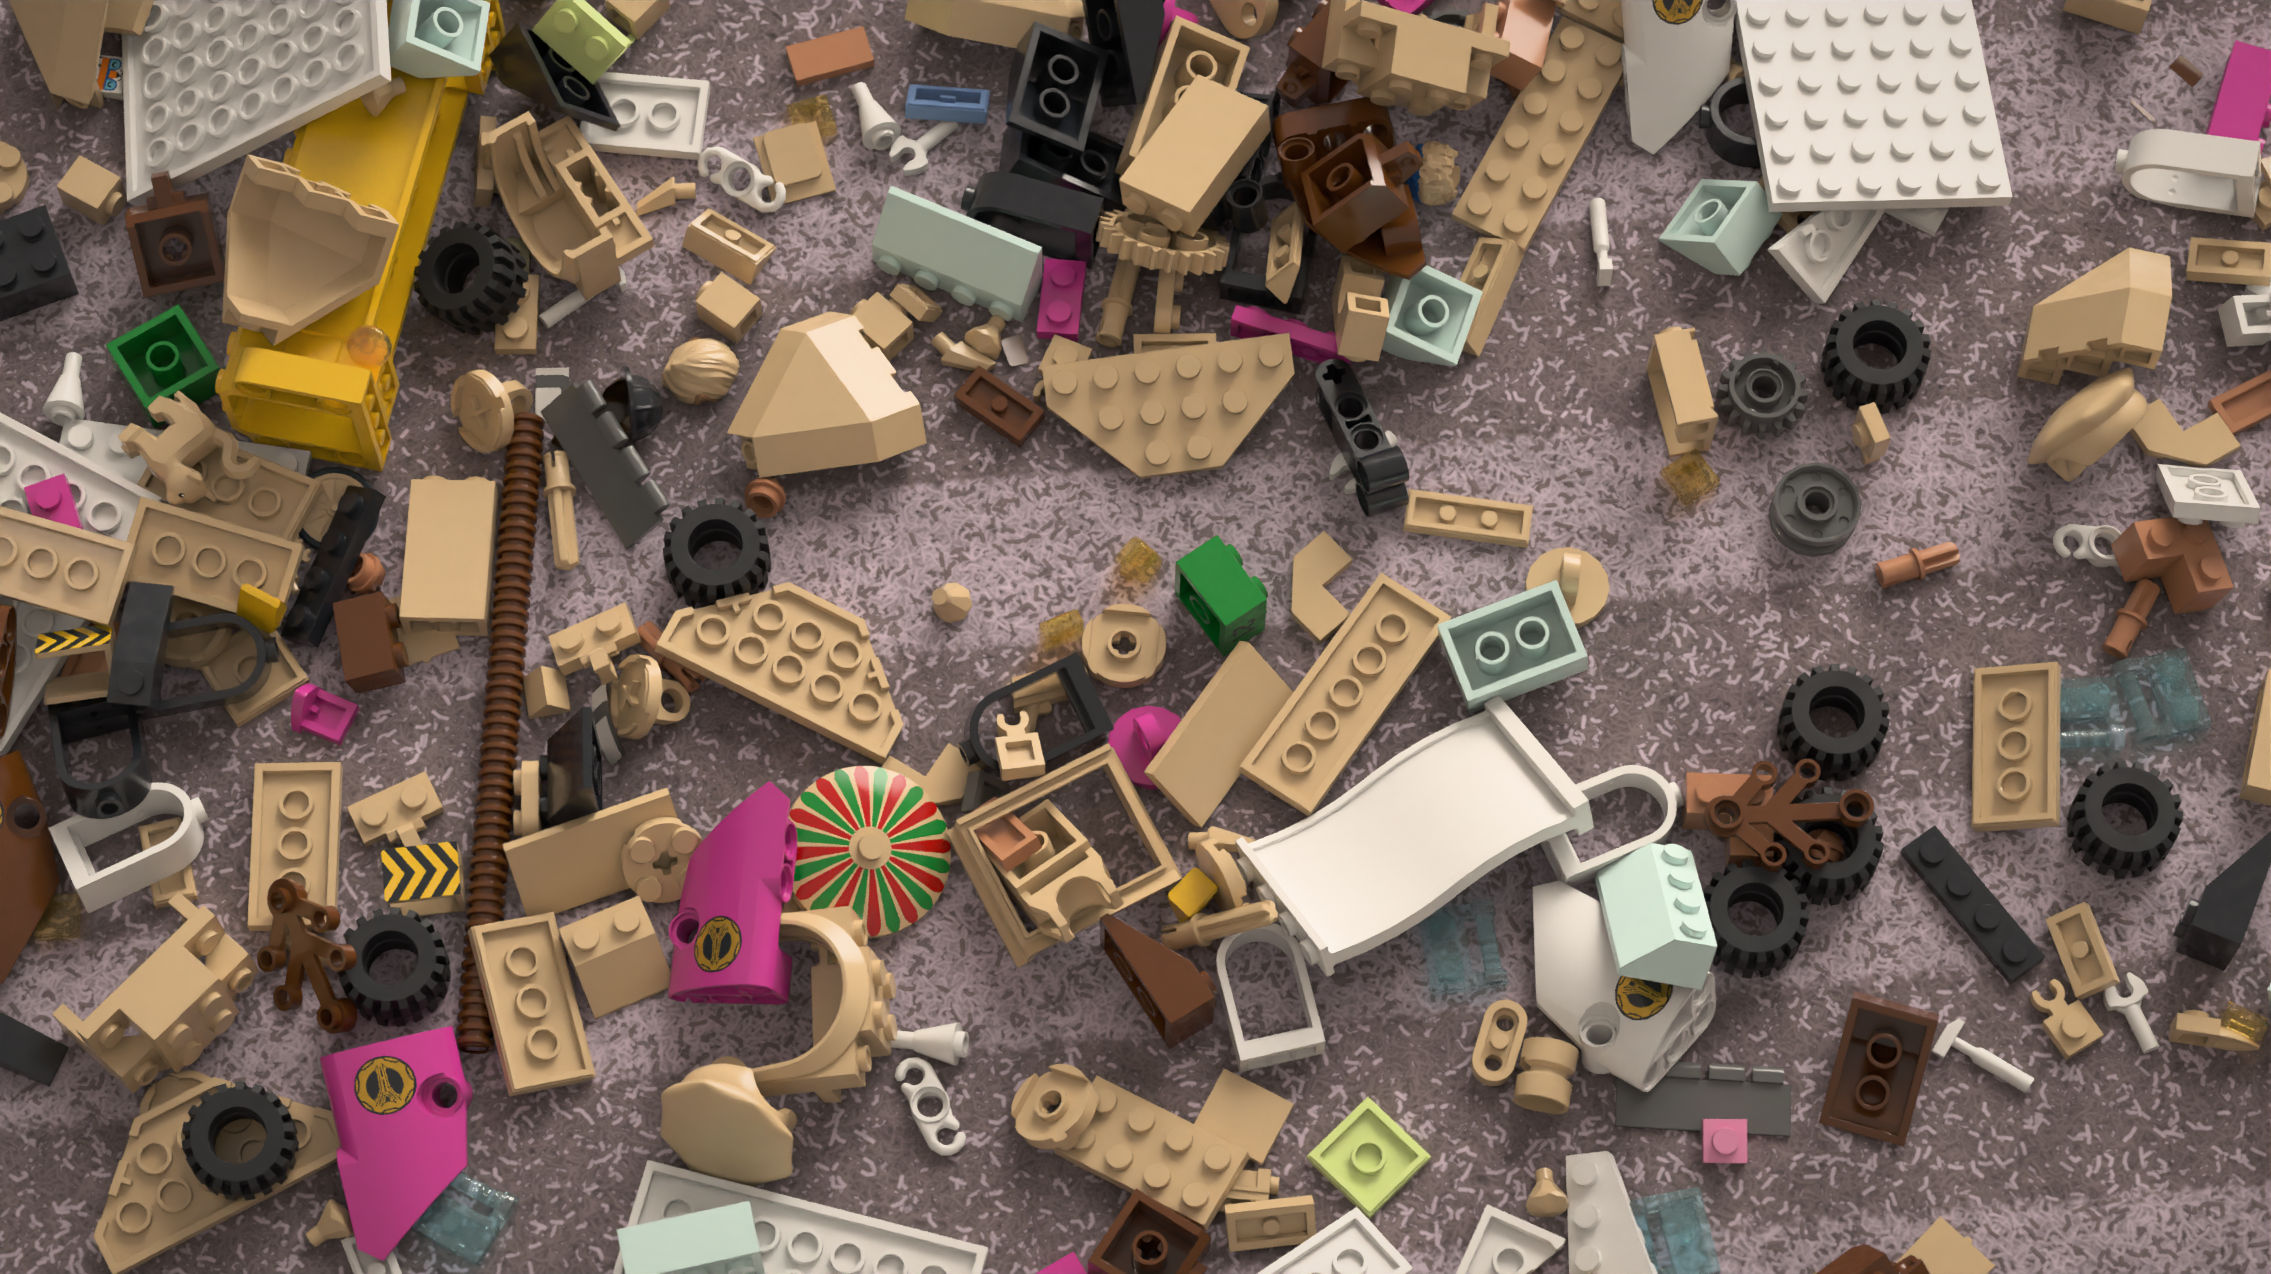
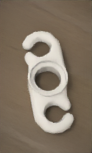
M710 147L701 153L698 159L700 176L707 177L709 175L707 167L709 159L719 157L722 164L721 170L718 173L711 174L710 180L712 183L720 184L727 194L760 212H776L782 207L786 198V190L783 183L777 182L774 185L776 198L772 202L766 203L762 200V190L773 184L774 180L771 176L763 175L757 166L722 147ZM746 168L751 176L750 184L745 190L737 191L733 186V176L739 169Z
M2068 524L2056 530L2053 536V546L2060 556L2068 558L2071 552L2064 545L2063 540L2066 536H2071L2079 543V548L2073 552L2074 558H2086L2096 567H2119L2114 554L2103 555L2097 551L2094 539L2102 537L2113 543L2122 533L2110 525L2088 526Z
M919 1057L908 1058L902 1061L896 1068L894 1077L897 1081H903L907 1071L911 1068H918L923 1072L922 1082L917 1085L905 1082L901 1085V1090L908 1097L911 1114L927 1145L932 1151L941 1156H951L959 1152L965 1144L966 1135L964 1132H957L954 1141L949 1145L939 1143L937 1134L941 1129L957 1130L960 1123L952 1114L948 1094L941 1085L930 1063ZM926 1096H935L943 1103L942 1111L934 1117L923 1116L917 1108L920 1100Z

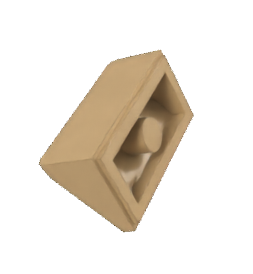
M709 208L688 225L682 247L749 285L752 284L777 249L772 243Z

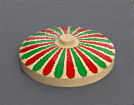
M847 767L831 772L815 781L791 806L789 819L795 824L798 838L791 897L802 911L851 906L861 920H865L868 939L892 935L909 927L923 917L938 900L946 884L951 862L950 840L945 833L947 826L934 801L912 780L881 767Z

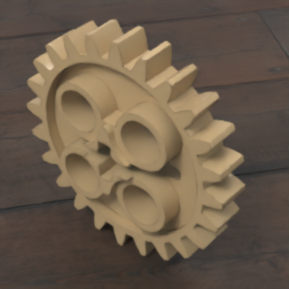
M1128 208L1124 212L1116 209L1113 210V213L1105 212L1104 216H1100L1096 233V241L1100 242V247L1108 248L1107 253L1119 254L1118 259H1131L1133 265H1140L1150 270L1162 268L1166 273L1176 270L1183 275H1187V271L1197 275H1202V271L1214 274V270L1222 271V268L1226 267L1230 250V242L1226 241V236L1218 235V230L1199 228L1192 237L1181 231H1172L1166 228L1160 221L1145 214H1135Z

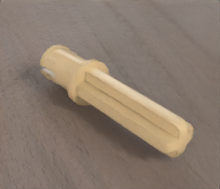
M1131 259L1117 260L1108 297L1104 298L1101 303L1103 313L1095 339L1099 344L1106 347L1115 348L1117 345H1121L1126 320L1133 313L1134 308L1131 300L1140 265H1133Z
M557 450L554 451L555 461H552V454L550 452L542 457L546 477V487L543 489V496L548 500L555 566L559 570L571 571L580 563L573 505L576 487L571 484L570 458L565 451Z
M1270 900L1211 915L1201 912L1194 914L1187 921L1165 925L1162 931L1164 933L1171 931V933L1161 934L1163 945L1172 951H1178L1193 945L1206 947L1210 946L1215 939L1269 926L1278 920V912L1275 910V903Z

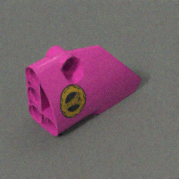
M768 781L732 810L709 833L689 859L678 915L674 917L669 926V938L674 944L668 997L672 1000L686 1002V999L689 998L693 1003L780 1005L789 1002L793 967L792 957L779 948L778 939L782 903H787L792 896L798 838L795 824L789 819L790 799L771 781ZM698 928L694 940L689 943V935L694 929Z
M452 1026L373 1043L319 1058L340 1147L337 1148L336 1152L337 1163L357 1248L382 1261L386 1260L424 1212L468 1166L467 1108L473 1098V1089L464 1078ZM446 1083L452 1084L457 1091V1100L451 1107L446 1106L440 1098V1091Z

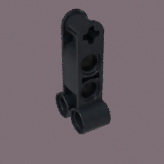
M1237 88L1235 91L1268 105L1270 128H1272V123L1280 115L1281 101L1279 92L1273 91L1271 95L1246 93L1243 88ZM1272 131L1268 133L1200 228L1214 229L1221 226L1226 220H1231L1234 228L1239 232L1254 233L1266 225L1268 212L1260 180L1273 140Z
M1329 359L1322 362L1316 371V380L1319 385L1315 395L1316 403L1356 481V494L1363 513L1368 518L1407 505L1408 493L1404 482L1409 481L1410 477L1407 462L1401 449L1398 446L1391 447L1350 365L1340 359Z

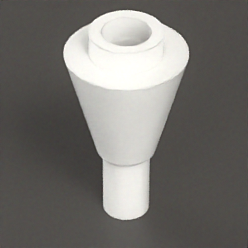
M860 82L855 84L851 91L859 106L864 146L871 150L888 149L900 136V126L873 100L866 83Z
M75 352L66 354L63 373L60 375L43 406L44 414L53 423L64 426L65 418H70L69 423H75V419L83 420L85 417L81 381L79 378L82 356Z
M957 1022L920 1029L915 1032L897 1031V1039L890 1042L891 1048L913 1049L917 1053L957 1066L959 1058L967 1056L969 1035L968 1032L962 1031L961 1023Z

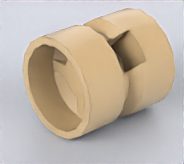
M1529 1037L1525 1039L1519 1066L1525 1072L1517 1075L1513 1102L1524 1109L1549 1114L1568 1112L1573 1085L1567 1079L1570 1078V1075L1575 1074L1579 1050L1574 1045L1559 1039L1549 1037Z

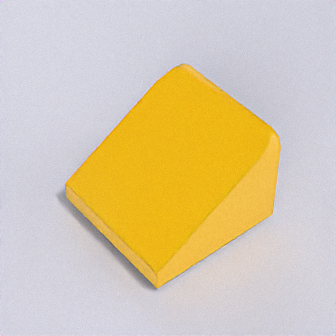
M243 583L239 592L236 613L268 633H274L288 607H286L287 604L248 583Z
M1192 868L1168 893V901L1179 922L1187 921L1194 914L1200 913L1218 891V886L1199 868Z

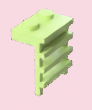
M556 0L532 29L538 37L593 85L636 40L631 33L627 37L623 35L585 0Z

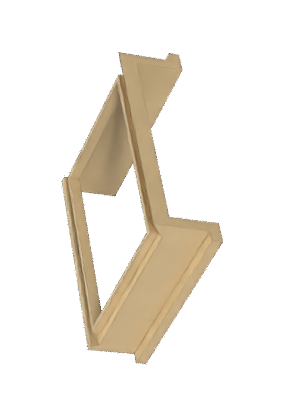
M1109 743L957 819L954 827L945 832L1017 968L1033 961L1036 954L1062 942V940L1043 934L1039 928L1030 933L1026 931L974 831L1103 767L1156 868L1117 888L1124 902V905L1118 909H1107L1103 905H1091L1079 910L1070 921L1072 934L1075 935L1099 923L1100 917L1107 913L1113 916L1167 887L1170 891L1183 879L1120 759Z

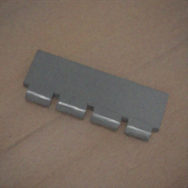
M588 380L580 386L578 382L572 383L540 412L625 548L628 549L638 543L664 520L660 513L665 511L670 506V503L655 480H651L642 486L641 482L651 473L633 445L620 451L619 447H622L629 438L612 411L598 416L597 413H600L607 406V403L593 381Z
M1676 1062L1656 1086L1648 1092H1643L1616 1077L1615 1127L1702 1132L1701 1119H1747L1748 1135L1791 1136L1792 1085L1783 1084V1068L1752 1066L1751 1082H1744V1065L1709 1063L1708 1080L1700 1079V1063Z

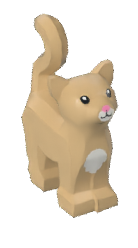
M180 391L174 394V400L159 395L147 407L154 420L157 422L166 421L170 424L158 437L132 423L118 436L123 444L121 448L131 459L141 455L151 473L165 483L167 489L166 500L175 507L183 504H194L203 497L213 503L217 500L200 472L191 469L217 446L222 447L220 465L225 475L232 479H247L253 476L259 470L261 464L260 459L256 456L244 464L237 463L239 443L233 434L213 423L200 411L195 402Z

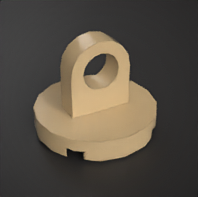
M484 369L473 370L460 376L455 380L451 393L452 413L454 417H460L463 425L458 427L459 432L470 447L481 453L501 450L509 444L514 432V414L529 412L533 403V394L522 383L516 380L500 383L493 374Z
M1572 547L1555 548L1540 555L1531 565L1525 583V591L1557 580L1576 628L1589 624L1590 621L1594 620L1604 610L1610 590L1608 575L1601 563L1588 552Z
M632 654L619 664L618 669L623 671L619 679L612 681L608 694L611 718L614 727L618 729L616 732L618 737L632 740L641 739L650 731L654 723L670 725L686 717L691 705L687 690L676 681L663 679L658 663L651 656ZM663 692L668 693L674 700L675 708L673 713L667 712L661 704Z

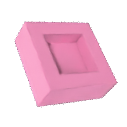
M1701 1119L1702 1163H1747V1119Z

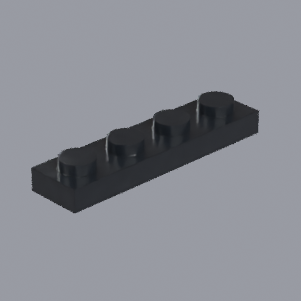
M347 486L344 495L339 500L332 522L321 540V546L313 564L305 575L304 584L294 606L287 615V621L280 634L281 637L295 644L319 647L334 614L332 603L339 602L386 498L385 495L371 488Z
M1935 825L1901 849L1900 854L2009 985L2044 960L2045 956Z

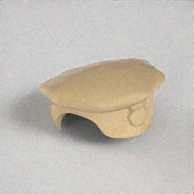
M2125 368L2100 377L2061 405L2051 415L2034 440L2027 462L2029 464L2047 463L2064 480L2072 482L2087 466H2091L2110 451L2143 418L2148 410L2145 397L2138 390L2134 389L2133 370Z
M732 1064L702 1066L686 1075L680 1083H676L662 1092L660 1135L679 1155L690 1171L751 1187L792 1175L793 1136L791 1132L797 1123L796 1115L788 1108L777 1111L765 1101L759 1092L753 1071L750 1068Z

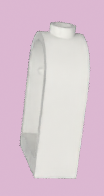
M2169 129L2145 130L2132 137L2128 150H2118L2115 173L2123 174L2122 183L2124 187L2140 199L2177 208L2254 218L2261 186V143L2259 141Z
M1626 765L1612 769L1578 783L1576 786L1588 800L1622 787L1643 789L1656 798L1663 810L1664 823L1661 827L1648 836L1580 863L1566 832L1545 840L1540 845L1558 881L1560 880L1571 887L1577 886L1595 878L1597 870L1649 843L1664 845L1671 833L1677 808L1684 805L1682 794L1675 782L1668 783L1659 773L1647 767Z
M157 782L152 783L146 798L137 807L125 814L108 819H91L77 814L49 827V831L75 889L89 914L187 867L197 857L202 848L204 830L201 823L208 821L209 818L199 797L190 800L188 795L179 787ZM175 814L184 817L179 829L166 841L97 873L84 848L154 815Z
M1275 923L1226 936L1221 942L1217 953L1216 982L1239 1072L1324 1054L1326 1041L1304 957L1295 937L1289 938L1282 927ZM1250 942H1267L1277 946L1288 956L1293 967L1308 1027L1244 1041L1225 966L1228 958L1237 948Z

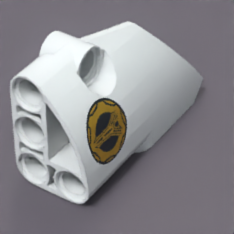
M1620 0L1624 31V44L1621 46L1624 93L1632 142L1654 155L1691 119L1729 74L1734 15L1737 12L1738 5L1736 0H1726L1724 6L1717 10L1707 8L1708 0Z
M1560 880L1533 886L1537 1007L1581 1049L1582 1063L1588 1071L1595 1074L1611 1072V1074L1643 1092L1650 1091L1710 1024L1716 1010L1714 974L1708 972L1702 990L1617 975L1601 903Z

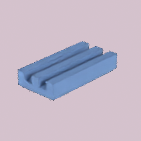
M911 84L909 85L905 106V118L986 124L990 91Z

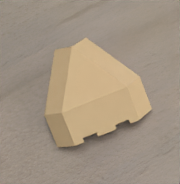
M9 0L16 20L57 110H59L64 98L78 108L86 109L91 105L102 109L105 101L96 76L109 0Z
M908 0L905 20L947 36L1017 48V44L1035 21L1081 40L1085 19L1082 0Z
M247 154L227 216L222 323L262 332L271 345L274 346L379 284L399 223L387 210L374 204H369L368 207L359 205L355 201L350 200V193L324 181L314 182L306 180L299 176L301 171L292 166Z
M2129 247L2034 305L2027 322L2017 376L2058 385L2064 369L2103 377L2107 375L2112 361L2155 369L2163 350L2172 300L2170 256Z
M829 311L780 329L727 431L728 434L741 436V450L746 466L749 469L757 470L759 478L879 462L927 443L919 401L911 391L904 393L895 382L893 377L896 374V370L878 347L871 349L861 336L864 327L855 315Z

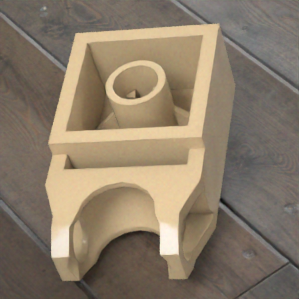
M1049 799L1018 818L1038 837L1042 846L1030 858L1006 872L985 851L1007 895L1043 934L1062 940L1064 943H1068L1075 938L1070 930V921L1079 910L1091 905H1103L1107 909L1116 910L1124 905L1101 856Z

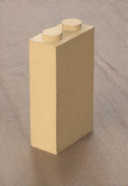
M1198 74L1120 178L1123 205L1135 214H1145L1160 221L1166 228L1172 231H1181L1193 237L1271 131L1268 105Z
M441 476L411 479L399 614L404 634L489 636L499 495L495 481H489L483 477L476 476L468 477L465 480H447Z

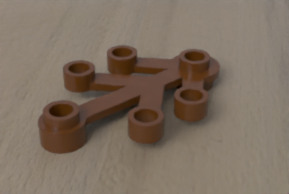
M1802 759L1796 764L1793 775L1766 805L1748 806L1760 790L1772 788L1778 776V771L1774 764L1769 761H1760L1753 766L1750 777L1733 796H1718L1707 804L1704 812V822L1707 829L1718 837L1730 838L1736 836L1759 855V863L1765 870L1774 872L1783 867L1787 857L1786 850L1777 842H1769L1751 826L1767 824L1802 853V860L1807 867L1820 869L1826 865L1830 856L1828 845L1821 840H1814L1794 822L1841 820L1849 827H1861L1870 820L1874 811V802L1867 792L1860 789H1852L1843 794L1840 802L1791 804L1804 788H1811L1818 782L1821 773L1820 766L1816 761ZM1809 768L1813 771L1814 777L1810 779L1803 778L1799 770ZM1760 770H1765L1770 773L1772 778L1768 781H1762L1757 777L1756 773ZM1856 806L1861 810L1862 815L1852 817L1848 814L1847 808ZM1720 813H1728L1733 818V821L1729 824H1724L1719 821L1718 815ZM1818 849L1823 853L1824 858L1814 860L1809 856L1808 851ZM1774 851L1779 854L1780 860L1778 862H1770L1766 858L1765 853Z
M290 878L277 879L271 884L267 895L268 907L273 915L269 945L262 947L257 954V963L262 971L274 972L282 970L287 960L284 948L289 930L292 937V946L285 985L278 986L274 991L273 1000L275 1006L281 1011L295 1010L301 1006L303 1001L301 988L304 971L306 970L320 1003L317 1011L318 1025L330 1034L349 1032L355 1027L357 1022L356 1007L348 998H336L319 957L326 959L333 971H347L353 969L356 965V951L349 944L338 945L309 932L302 918L311 920V925L316 932L324 933L335 931L339 927L340 914L332 905L321 906L308 900L307 892L299 882H295Z

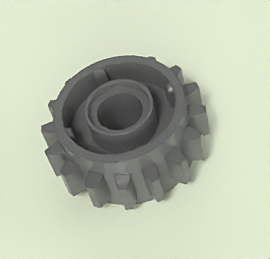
M1762 349L1761 353L1758 354L1746 351L1741 361L1733 358L1730 361L1729 371L1723 370L1719 382L1722 385H1718L1716 398L1723 400L1720 402L1718 410L1720 413H1728L1729 419L1727 424L1730 427L1736 424L1742 428L1741 434L1744 436L1749 432L1757 433L1758 439H1763L1765 433L1772 432L1775 438L1780 437L1783 427L1792 430L1795 427L1796 418H1802L1806 406L1803 404L1807 402L1809 391L1802 389L1805 385L1806 377L1805 375H1798L1796 372L1798 364L1796 362L1789 363L1783 359L1784 354L1782 353L1778 355L1768 354L1767 349ZM1764 390L1771 397L1766 399L1760 398L1753 391Z

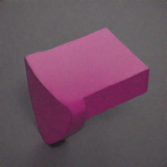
M311 683L305 684L296 689L291 707L292 730L297 733H301L304 730L341 746L360 709L357 704L326 692L321 687Z

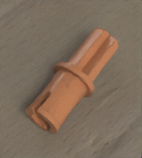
M1945 542L1920 551L1916 548H1911L1908 554L1875 563V572L1881 587L1884 589L1914 578H1918L1921 581L1925 579V574L1957 565L1960 562V554L1956 544L1952 542Z
M2144 578L2137 582L2125 607L2118 609L2115 614L2117 617L2115 625L2101 647L2104 649V652L2120 660H2126L2139 632L2145 630L2148 625L2145 619L2160 593V587L2157 584Z
M647 621L638 627L637 630L641 639L639 644L657 660L661 671L667 670L689 693L701 687L695 679L699 678L702 682H705L707 677L655 652L656 644L663 633L662 630L651 621Z

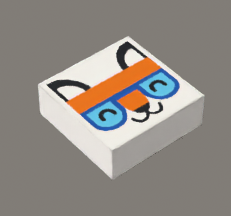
M100 55L96 80L103 98L124 100L122 57Z

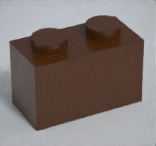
M382 591L332 603L345 682L354 692L361 693L405 683L404 667L409 666V658L404 643L399 642L397 629L402 628L398 605L396 603L392 604Z

